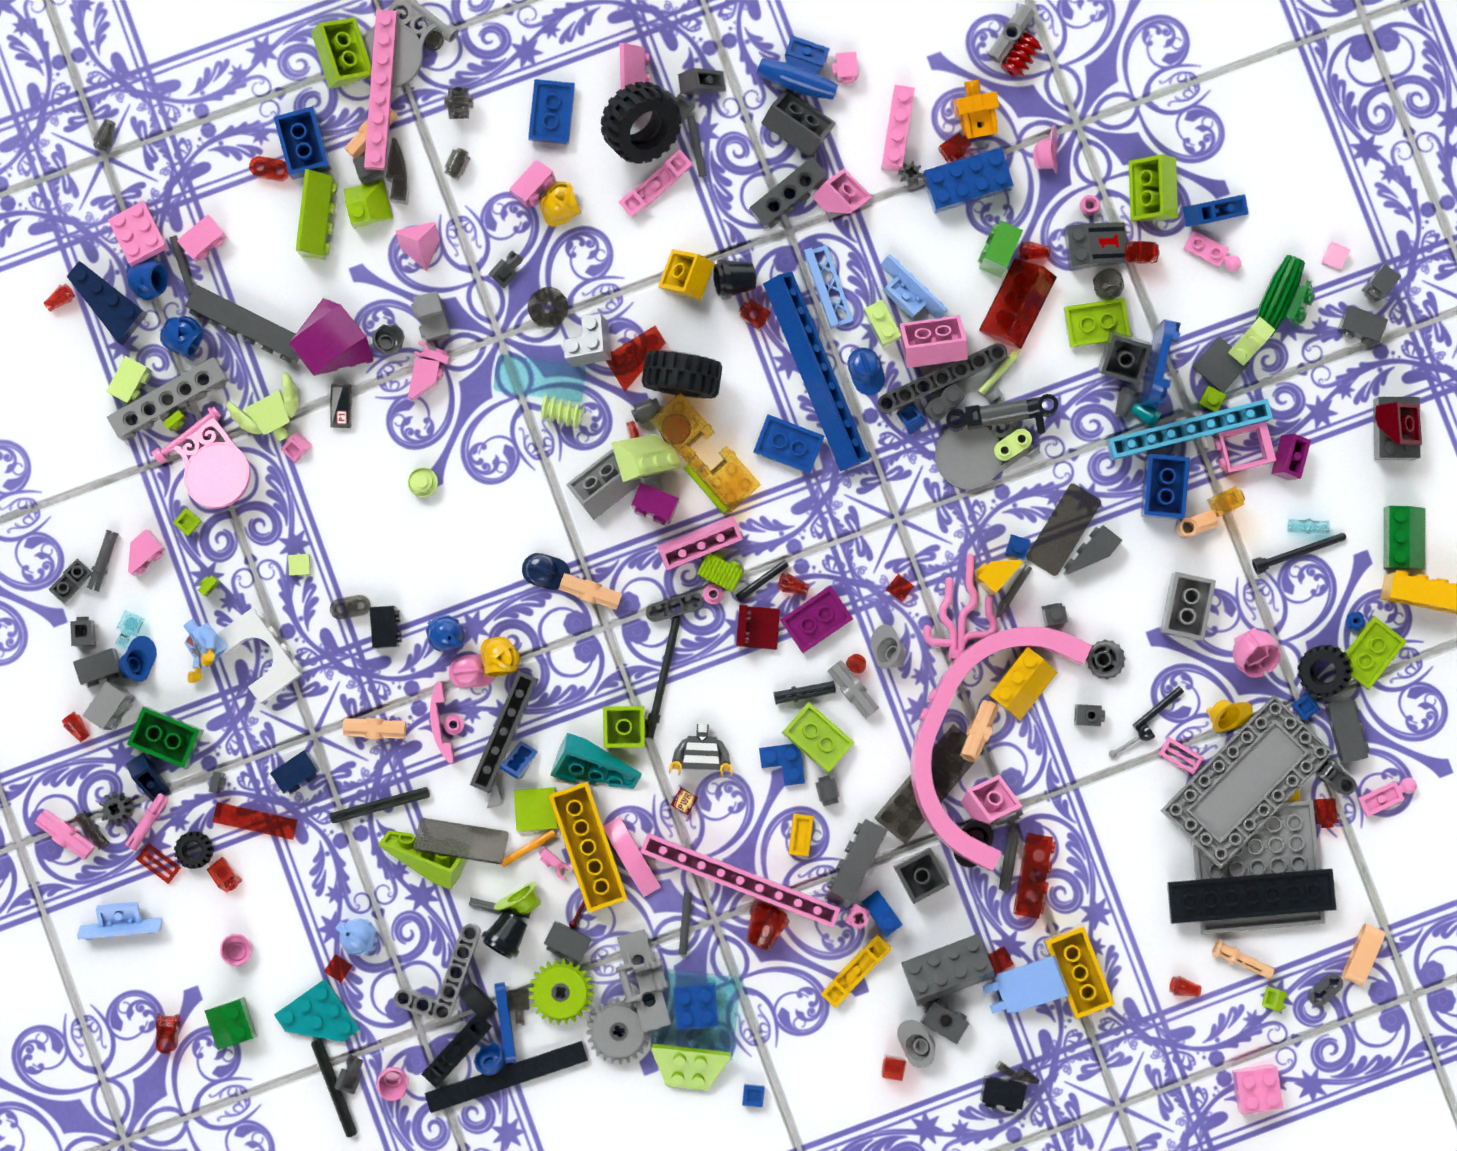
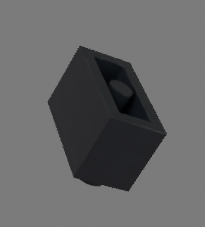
M394 605L369 607L372 648L399 647V643L402 642V631L398 630V622H401L400 610H397V607Z
M984 1075L980 1101L989 1108H996L999 1105L1004 1106V1110L1010 1112H1017V1109L1023 1110L1027 1085L1023 1082Z

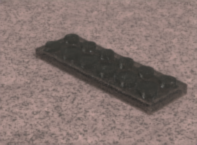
M954 724L950 726L932 750L931 773L933 785L940 803L975 763L966 761L960 756L967 735ZM911 774L874 816L875 820L905 845L925 822L913 792Z

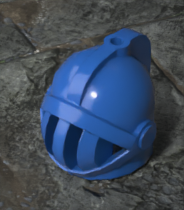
M149 258L133 267L127 263L128 286L138 297L144 300H153L164 293L168 283V271L163 262Z
M172 317L165 322L160 334V341L163 346L172 352L191 358L199 348L205 331L191 317Z
M450 615L433 617L432 621H428L426 634L432 648L439 652L441 650L453 651L458 648L462 649L465 646L463 642L465 632L458 619Z

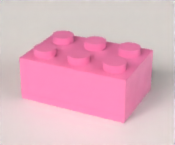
M960 315L900 324L901 346L907 368L968 359L967 339Z

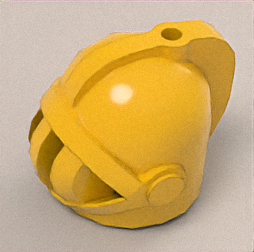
M559 181L553 183L547 188L539 202L544 220L549 226L555 227L565 224L576 215L582 213L575 199L572 185L568 182Z
M495 637L483 641L481 645V660L484 666L485 677H498L517 672L520 665V655L517 648L511 644L508 638Z

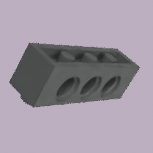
M811 157L750 206L749 212L764 230L767 227L771 229L780 222L779 218L783 214L787 216L795 210L794 205L799 201L803 203L810 198V192L815 188L818 190L826 182L825 180L828 175L817 161ZM802 178H808L811 184L809 186H802L799 181ZM791 190L795 193V197L787 199L784 193ZM771 203H776L780 209L772 212L768 206Z

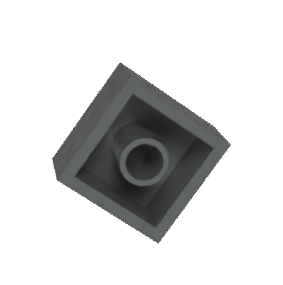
M1110 330L1098 370L1101 374L1140 385L1152 345L1148 341Z
M930 847L893 866L913 904L950 885Z

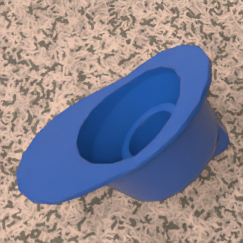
M863 347L854 350L849 355L847 361L853 384L861 394L874 395L883 388L885 382L884 371L876 352L869 348Z
M137 636L129 644L126 653L120 658L119 668L123 678H129L135 682H143L149 676L157 655L156 646L149 637Z

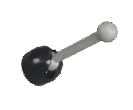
M1146 723L1139 728L1137 737L1118 749L1111 750L1109 757L1115 758L1119 752L1138 740L1149 741L1155 738L1148 724Z

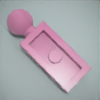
M1193 230L1183 248L1217 268L1220 267L1221 263H1224L1227 270L1235 272L1241 267L1239 257L1235 255L1227 256L1229 251L1227 247Z
M1407 777L1401 781L1399 786L1396 781H1392L1357 799L1365 816L1369 817L1404 800L1402 793H1413L1417 788V784L1414 779Z

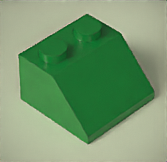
M244 997L205 1010L217 1050L257 1037Z

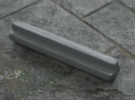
M1009 830L1007 834L999 889L1002 891H1010L1019 839L1018 831Z

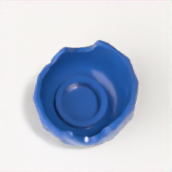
M492 1042L489 1046L482 1045L474 1058L477 1071L484 1075L498 1073L505 1063L504 1052L501 1046L495 1042Z

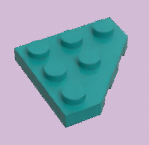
M326 978L274 1014L285 1032L343 1042L360 1030V1027Z

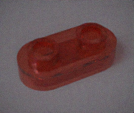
M256 156L249 163V169L255 177L275 181H284L289 177L286 162L283 160ZM259 165H264L262 171L257 170ZM283 168L284 172L280 175L277 174V170Z

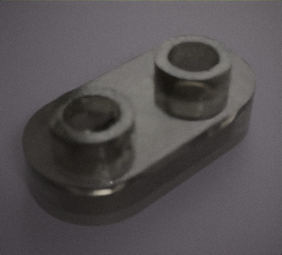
M364 595L336 599L330 605V613L334 618L340 620L363 616L370 611L371 602ZM359 602H363L365 604L363 609L358 608L357 605ZM339 606L344 607L343 613L337 611Z

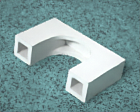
M251 608L217 634L228 646L224 654H229L242 643L253 638L262 639L270 646L273 652V663L270 670L248 686L259 703L264 704L301 677L303 674L300 670L303 668L296 659H291L289 656L291 651L284 642L281 644L276 637L279 635L272 626L268 627L265 623L267 618L260 609L257 611Z

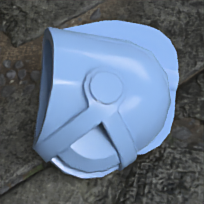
M355 918L347 923L340 921L336 926V929L340 932L341 945L348 954L354 956L371 954L370 950L375 951L377 948L375 945L378 943L376 929L367 919Z

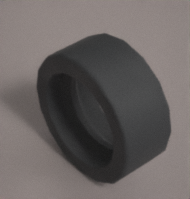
M469 982L459 992V996L466 1005L484 1021L497 1010L491 999L472 982Z

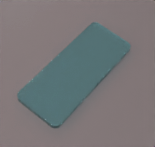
M501 354L497 357L493 388L500 392L544 397L545 394H548V398L551 399L555 396V399L559 400L563 398L566 401L580 402L583 396L586 368L582 365L572 367L568 363Z

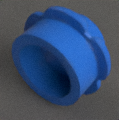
M1350 612L1347 615L1345 624L1352 631L1356 632L1365 626L1366 621L1361 612Z

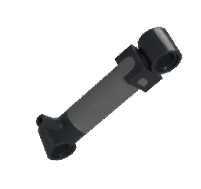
M1045 394L1041 397L985 406L965 407V413L961 409H952L946 416V424L951 431L959 432L966 425L968 430L982 428V426L1035 418L1037 433L1043 434L1046 432L1043 417H1052L1056 414L1058 400L1054 395ZM1045 401H1050L1054 407L1051 410H1045L1042 404ZM953 416H960L962 418V422L958 425L952 424L950 420Z

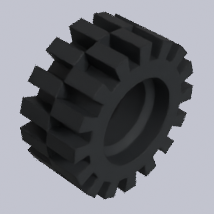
M187 832L180 836V839L176 841V846H174V856L177 857V862L188 869L205 866L213 856L212 850H214V847L211 845L212 841L202 832ZM191 842H196L201 846V854L197 858H191L187 855L186 848Z

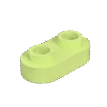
M1018 429L1002 439L994 448L995 456L1001 461H1008L1028 448L1032 442L1030 432L1026 429ZM1018 436H1025V442L1020 443L1018 441ZM1002 447L1008 448L1007 454L1001 453Z

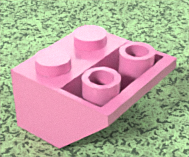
M535 160L511 186L509 191L526 208L535 207L540 202V196L544 191L555 183L554 173L549 167Z

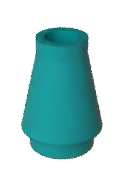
M1138 402L1134 403L1130 411L1148 427L1150 425L1155 427L1162 416L1159 409L1141 405Z

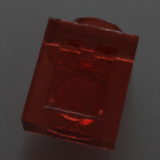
M1335 798L1313 799L1315 824H1321V828H1333L1334 823H1339Z
M223 856L206 869L217 887L226 893L237 888L238 884L242 882L241 877L234 872Z

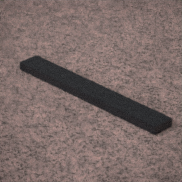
M581 1040L503 1066L494 1075L479 1074L424 1094L430 1113L586 1062L588 1058Z

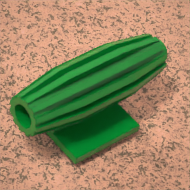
M1286 255L1273 274L1256 316V320L1261 317L1275 329L1270 337L1274 335L1285 317L1292 322L1294 328H1298L1299 324H1303L1307 316L1305 310L1308 305H1312L1315 294H1313L1314 289L1310 281H1306L1305 285L1300 286L1305 262L1292 255Z

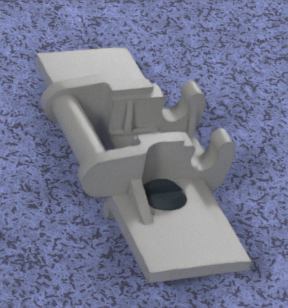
M645 929L617 937L624 965L618 966L615 969L617 973L619 972L626 997L624 1000L625 1004L635 1002L643 1033L671 1025L662 992L669 988L668 982L665 981L661 959H657L655 962L653 960ZM640 955L644 958V963L634 965L633 958ZM631 970H634L639 985L640 994L636 996L633 995L627 974Z

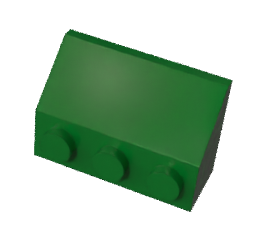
M1414 506L1384 507L1383 569H1425V508Z

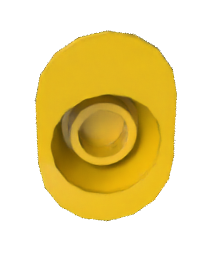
M1220 700L1213 707L1207 708L1206 712L1213 723V730L1218 733L1243 726L1251 718L1253 707L1248 702L1232 703L1227 700Z

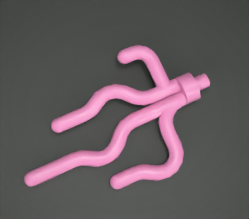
M971 553L966 557L965 580L966 589L970 595V602L959 613L958 633L954 623L947 616V609L952 603L953 579L951 577H947L945 580V597L939 607V618L949 630V639L933 638L931 636V626L925 625L923 628V637L926 643L934 647H949L948 659H952V662L965 650L968 641L973 639L981 640L996 633L998 627L997 619L993 613V597L987 595L985 597V616L990 625L989 629L984 632L973 631L966 633L967 615L974 610L978 603V592L974 586V555Z

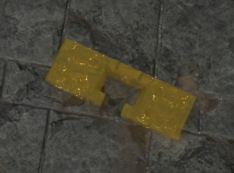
M681 393L649 420L729 512L735 510L761 486L758 480L737 458L736 453L731 451L728 446H725L718 453L723 459L711 470L696 455L697 452L691 449L690 446L702 435L705 439H708L715 431L711 428V424L701 417Z

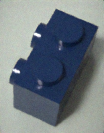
M303 750L270 772L282 793L289 792L291 795L301 788L299 785L304 781L309 783L317 778L318 775L316 773L321 770L309 752Z

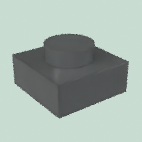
M213 771L208 792L220 793L221 790H224L226 785L225 773Z

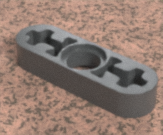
M691 592L656 602L647 607L646 616L652 622H659L697 611L703 606V597L697 592ZM691 596H695L696 599L700 598L697 607H694L693 604L686 605L688 610L684 611L682 598H685V602L690 601ZM673 601H677L681 605V609L677 613H672L669 610V604ZM661 604H666L665 608L669 614L668 616H664V612L659 613L658 618L649 615L653 607L660 610L663 609Z

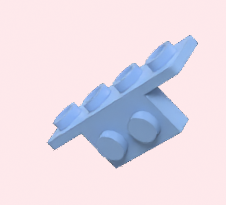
M891 254L884 259L880 266L894 279L883 289V292L910 318H913L923 308L935 319L944 316L948 309L927 287L923 286Z
M138 902L97 905L98 924L81 925L77 937L78 939L91 940L97 937L112 938L118 935L132 936L138 933L153 934L160 931L162 918L141 919Z

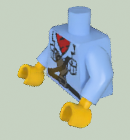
M191 619L183 625L189 633L184 643L194 658V671L188 672L187 680L189 683H197L202 679V672L200 670H204L217 662L228 646L208 623L199 627L194 619Z

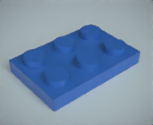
M534 79L529 141L569 144L575 83Z
M767 414L753 453L810 474L825 436Z

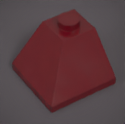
M1395 402L1376 405L1375 419L1377 426L1396 444L1422 445L1419 404Z

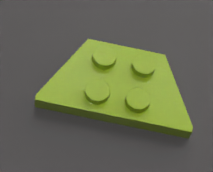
M653 1043L651 1047L666 1086L708 1091L731 1059V1052Z

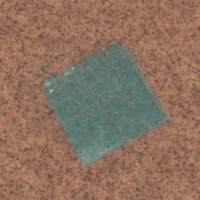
M667 969V973H663L669 988L662 992L671 1025L658 1028L661 1029L660 1032H652L651 1047L653 1043L731 1052L730 1060H732L741 977ZM715 982L719 1026L677 1030L673 987Z

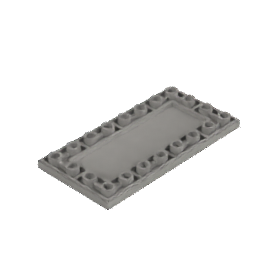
M1273 695L1160 811L1221 869L1334 752Z

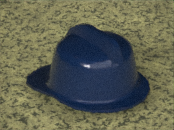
M543 553L529 555L522 564V574L527 582L550 590L559 589L564 573L570 574L569 567L563 560Z

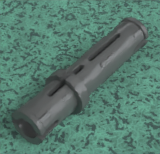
M106 530L95 566L91 568L93 572L86 588L92 590L94 582H96L94 591H100L103 577L108 572L106 569L119 533L113 532L110 540L112 531Z

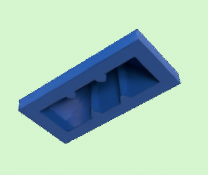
M520 741L500 765V769L516 779H521L538 751Z

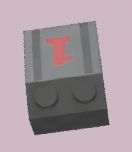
M1124 222L1086 223L1066 226L1064 229L1069 270L1130 262Z

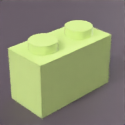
M883 299L864 308L863 313L882 348L900 339L901 334Z
M1259 317L1237 340L1228 353L1244 366L1266 343L1275 329Z
M125 356L106 392L128 404L134 402L141 395L140 389L142 385L149 381L151 369Z

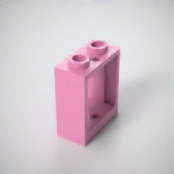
M1266 421L1220 432L1215 435L1214 446L1216 451L1219 450L1220 452L1219 465L1221 470L1225 471V474L1276 461ZM1256 430L1263 459L1231 467L1224 438Z

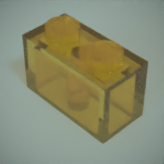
M1235 486L1207 499L1211 510H1214L1217 517L1245 505L1243 502L1245 496L1242 490L1237 489Z

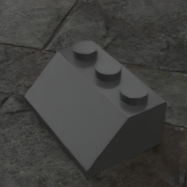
M786 89L770 106L761 124L782 137L787 143L798 148L803 154L812 157L832 131L836 122Z

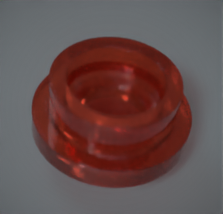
M853 654L848 657L846 665L852 672L862 673L866 669V660L862 655Z

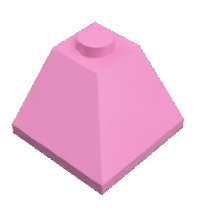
M844 168L824 182L812 198L826 212L851 214L868 202L872 196Z
M1000 775L967 789L961 801V804L972 819L988 824L1023 807Z

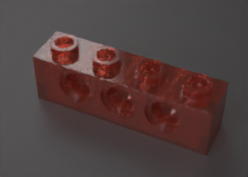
M1026 833L1013 914L1039 919L1040 915H1043L1045 903L1042 902L1043 894H1047L1049 885L1046 882V876L1051 873L1052 862H1049L1050 853L1054 854L1056 845L1053 837ZM1038 849L1042 850L1044 854L1043 859L1040 861H1036L1033 858L1034 852ZM1033 870H1038L1040 873V878L1037 881L1030 879V873ZM1030 890H1034L1037 895L1036 899L1032 902L1026 899V894Z

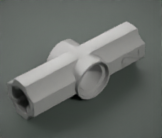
M1022 3L988 51L987 55L990 59L1002 64L1034 17L1035 12L1032 8ZM1013 30L1016 33V37H1008L1006 31Z
M841 660L827 670L840 686L839 689L844 696L856 706L865 719L879 708L866 692L865 686L856 676H853Z

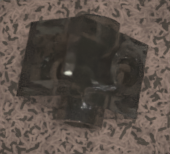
M455 87L448 89V97H444V107L448 109L449 119L469 118L470 108H474L473 96H469V88Z

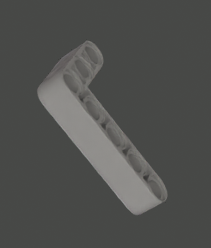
M469 923L461 929L437 998L410 988H401L394 995V1003L400 1008L443 1022L448 1020L453 1014L459 992L463 986L481 931L479 926L475 923ZM468 927L475 929V938L471 939L466 936L465 930ZM460 947H466L469 950L467 958L460 957L458 953ZM453 967H459L462 970L461 977L457 978L452 975ZM451 986L455 989L454 997L446 996V987ZM405 992L409 995L408 1003H402L399 1000L400 993ZM419 1000H427L429 1004L427 1010L420 1009L418 1005ZM440 1006H445L448 1009L447 1016L442 1017L438 1014Z

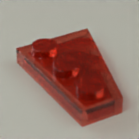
M656 326L612 351L611 360H606L607 365L624 392L643 372L645 355L649 351H660L666 344Z

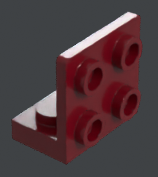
M739 605L736 647L776 650L780 609Z

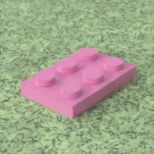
M144 200L108 219L131 267L168 249Z

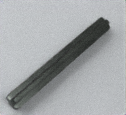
M423 787L330 813V819L333 824L429 798L430 792L428 787Z
M322 1039L314 1040L311 1042V1046L346 1137H352L357 1134V1130L342 1091L334 1088L337 1078Z

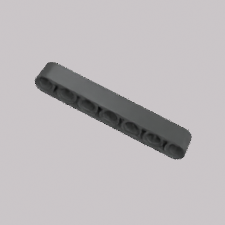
M1001 343L993 344L969 355L967 360L953 362L885 393L878 399L877 409L882 414H890L991 368L1006 358L1007 348ZM992 350H1001L1002 357L995 358L992 355ZM974 358H982L984 365L977 367L974 364ZM963 366L966 373L958 375L955 372V367ZM944 374L947 377V382L944 384L939 383L936 378L937 375ZM921 382L926 383L929 386V390L921 392L918 389V384ZM900 392H909L910 399L907 401L902 400L899 396ZM884 399L890 400L892 407L884 409L881 406V401Z

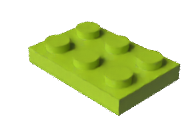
M1125 298L1063 308L1070 348L1107 342L1110 330L1131 336Z
M1373 616L1345 651L1348 660L1350 659L1352 662L1350 664L1351 668L1353 667L1352 678L1369 690L1407 641L1377 617Z
M810 702L803 707L782 731L786 738L827 774L855 743Z

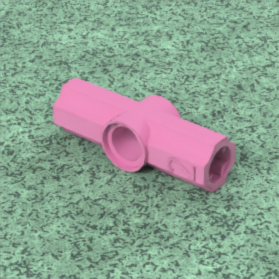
M45 809L36 819L35 824L51 835L57 844L70 849L83 860H86L93 852L96 845L78 833L79 830L73 825L62 821L49 810Z
M854 903L853 907L847 912L848 916L845 922L862 930L863 926H866L868 923V917L871 912Z

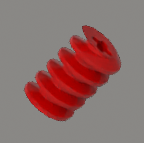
M1023 32L1024 37L1018 39L1019 44L1016 43L1014 45V50L1009 52L1010 57L1005 58L1006 64L1000 65L1002 70L1012 77H1024L1025 75L1021 70L1028 71L1029 67L1026 63H1034L1030 57H1038L1035 50L1042 51L1043 49L1039 41L1026 32Z

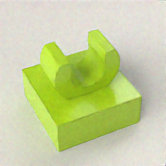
M1266 986L1262 1006L1281 1012L1282 1009H1286L1283 1003L1284 999L1289 996L1286 994V991Z

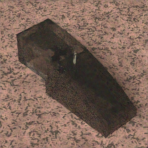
M392 138L385 175L386 180L392 182L390 200L392 203L408 205L409 176L407 165L397 139Z

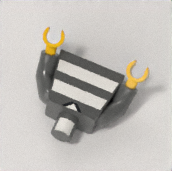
M697 724L696 736H688L686 739L681 740L674 751L672 763L669 766V774H671L672 769H677L678 776L681 774L682 769L720 770L721 777H723V772L729 771L730 775L733 776V770L730 763V755L721 740H717V737H708L709 724Z

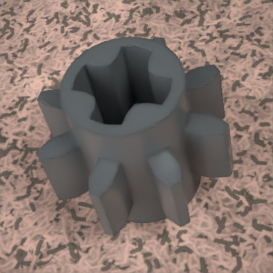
M914 161L910 165L903 163L904 170L898 171V174L902 175L900 183L905 181L908 187H910L911 183L918 185L917 177L923 178L924 175L919 173L922 166H915ZM909 170L913 171L914 175L912 178H909V174H907Z

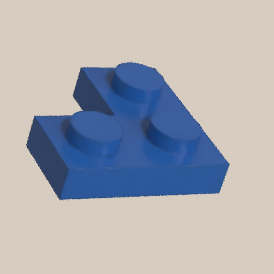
M792 743L759 748L761 768L782 766L785 786L805 783L801 750Z

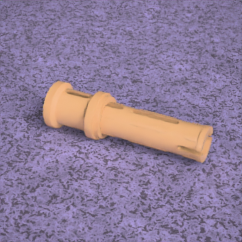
M1218 939L1213 947L1211 955L1227 960L1228 964L1236 963L1268 980L1274 973V967L1241 953L1238 947H1231L1223 943L1221 939Z

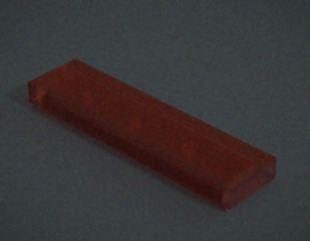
M217 802L212 822L294 840L298 819Z

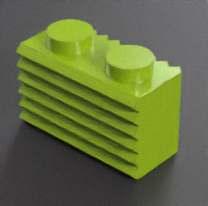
M715 551L712 554H707L697 575L734 593L744 573V570L741 569L742 565L733 560L730 563L723 560L724 556Z

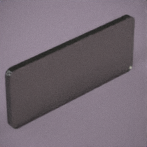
M1070 484L1027 553L1026 559L1051 575H1058L1101 505V500L1076 484Z
M421 818L414 842V850L502 864L509 833L503 830Z

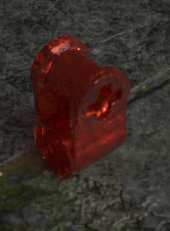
M158 1013L156 1049L162 1054L171 1053L178 1046L180 1014L163 1016L162 1013ZM165 1038L171 1041V1048L169 1050L165 1049L162 1045Z

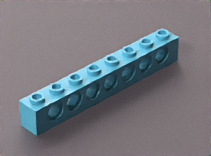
M1268 399L1110 438L1106 441L1110 459L1113 461L1216 435L1220 432L1267 422L1273 419Z

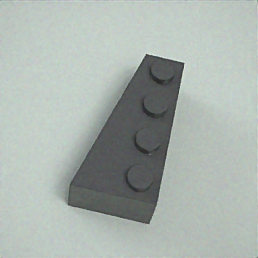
M867 819L862 824L858 822L853 832L856 836L853 841L850 840L844 850L847 854L844 860L841 858L836 866L838 872L835 877H831L826 887L828 891L824 897L825 899L844 909L851 905L883 841L887 829Z

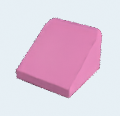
M1331 242L1321 263L1340 271L1350 249Z
M296 432L290 436L281 450L296 463L311 448L312 444L299 432Z

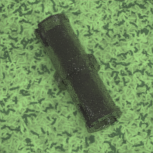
M85 810L74 817V820L85 831L84 835L92 840L98 850H102L110 843L99 830V825L94 824Z

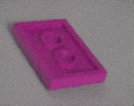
M830 585L781 618L780 621L803 654L853 620V617Z

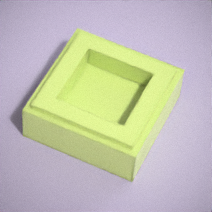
M309 554L288 555L289 576L311 575Z

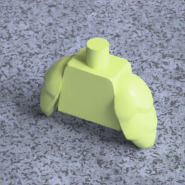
M283 372V395L281 390L244 408L246 412L232 402H227L226 408L230 412L231 418L239 424L241 429L258 435L261 433L266 435L273 431L278 442L289 437L284 425L291 422L290 418L295 416L299 405L296 384L292 381L289 373Z

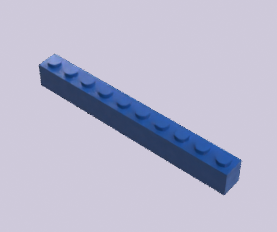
M793 272L779 274L763 283L766 294L769 297L840 471L853 468L869 460V456Z

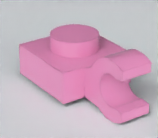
M418 342L419 345L424 346V351L421 353L415 351L414 354L416 356L439 361L441 364L449 366L451 358L447 356L448 352L438 348L435 351L429 350L425 342Z
M545 846L540 849L539 854L542 856L540 860L548 867L550 865L556 868V875L563 880L564 876L560 874V870L566 868L568 871H571V867L567 863L562 862Z

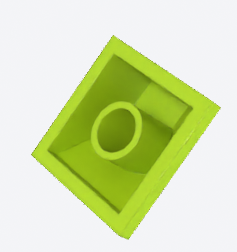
M383 179L344 189L345 203L350 223L354 229L393 219Z

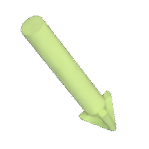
M1021 347L1008 354L1002 364L977 390L981 395L984 396L1012 363L1015 364L1021 352Z

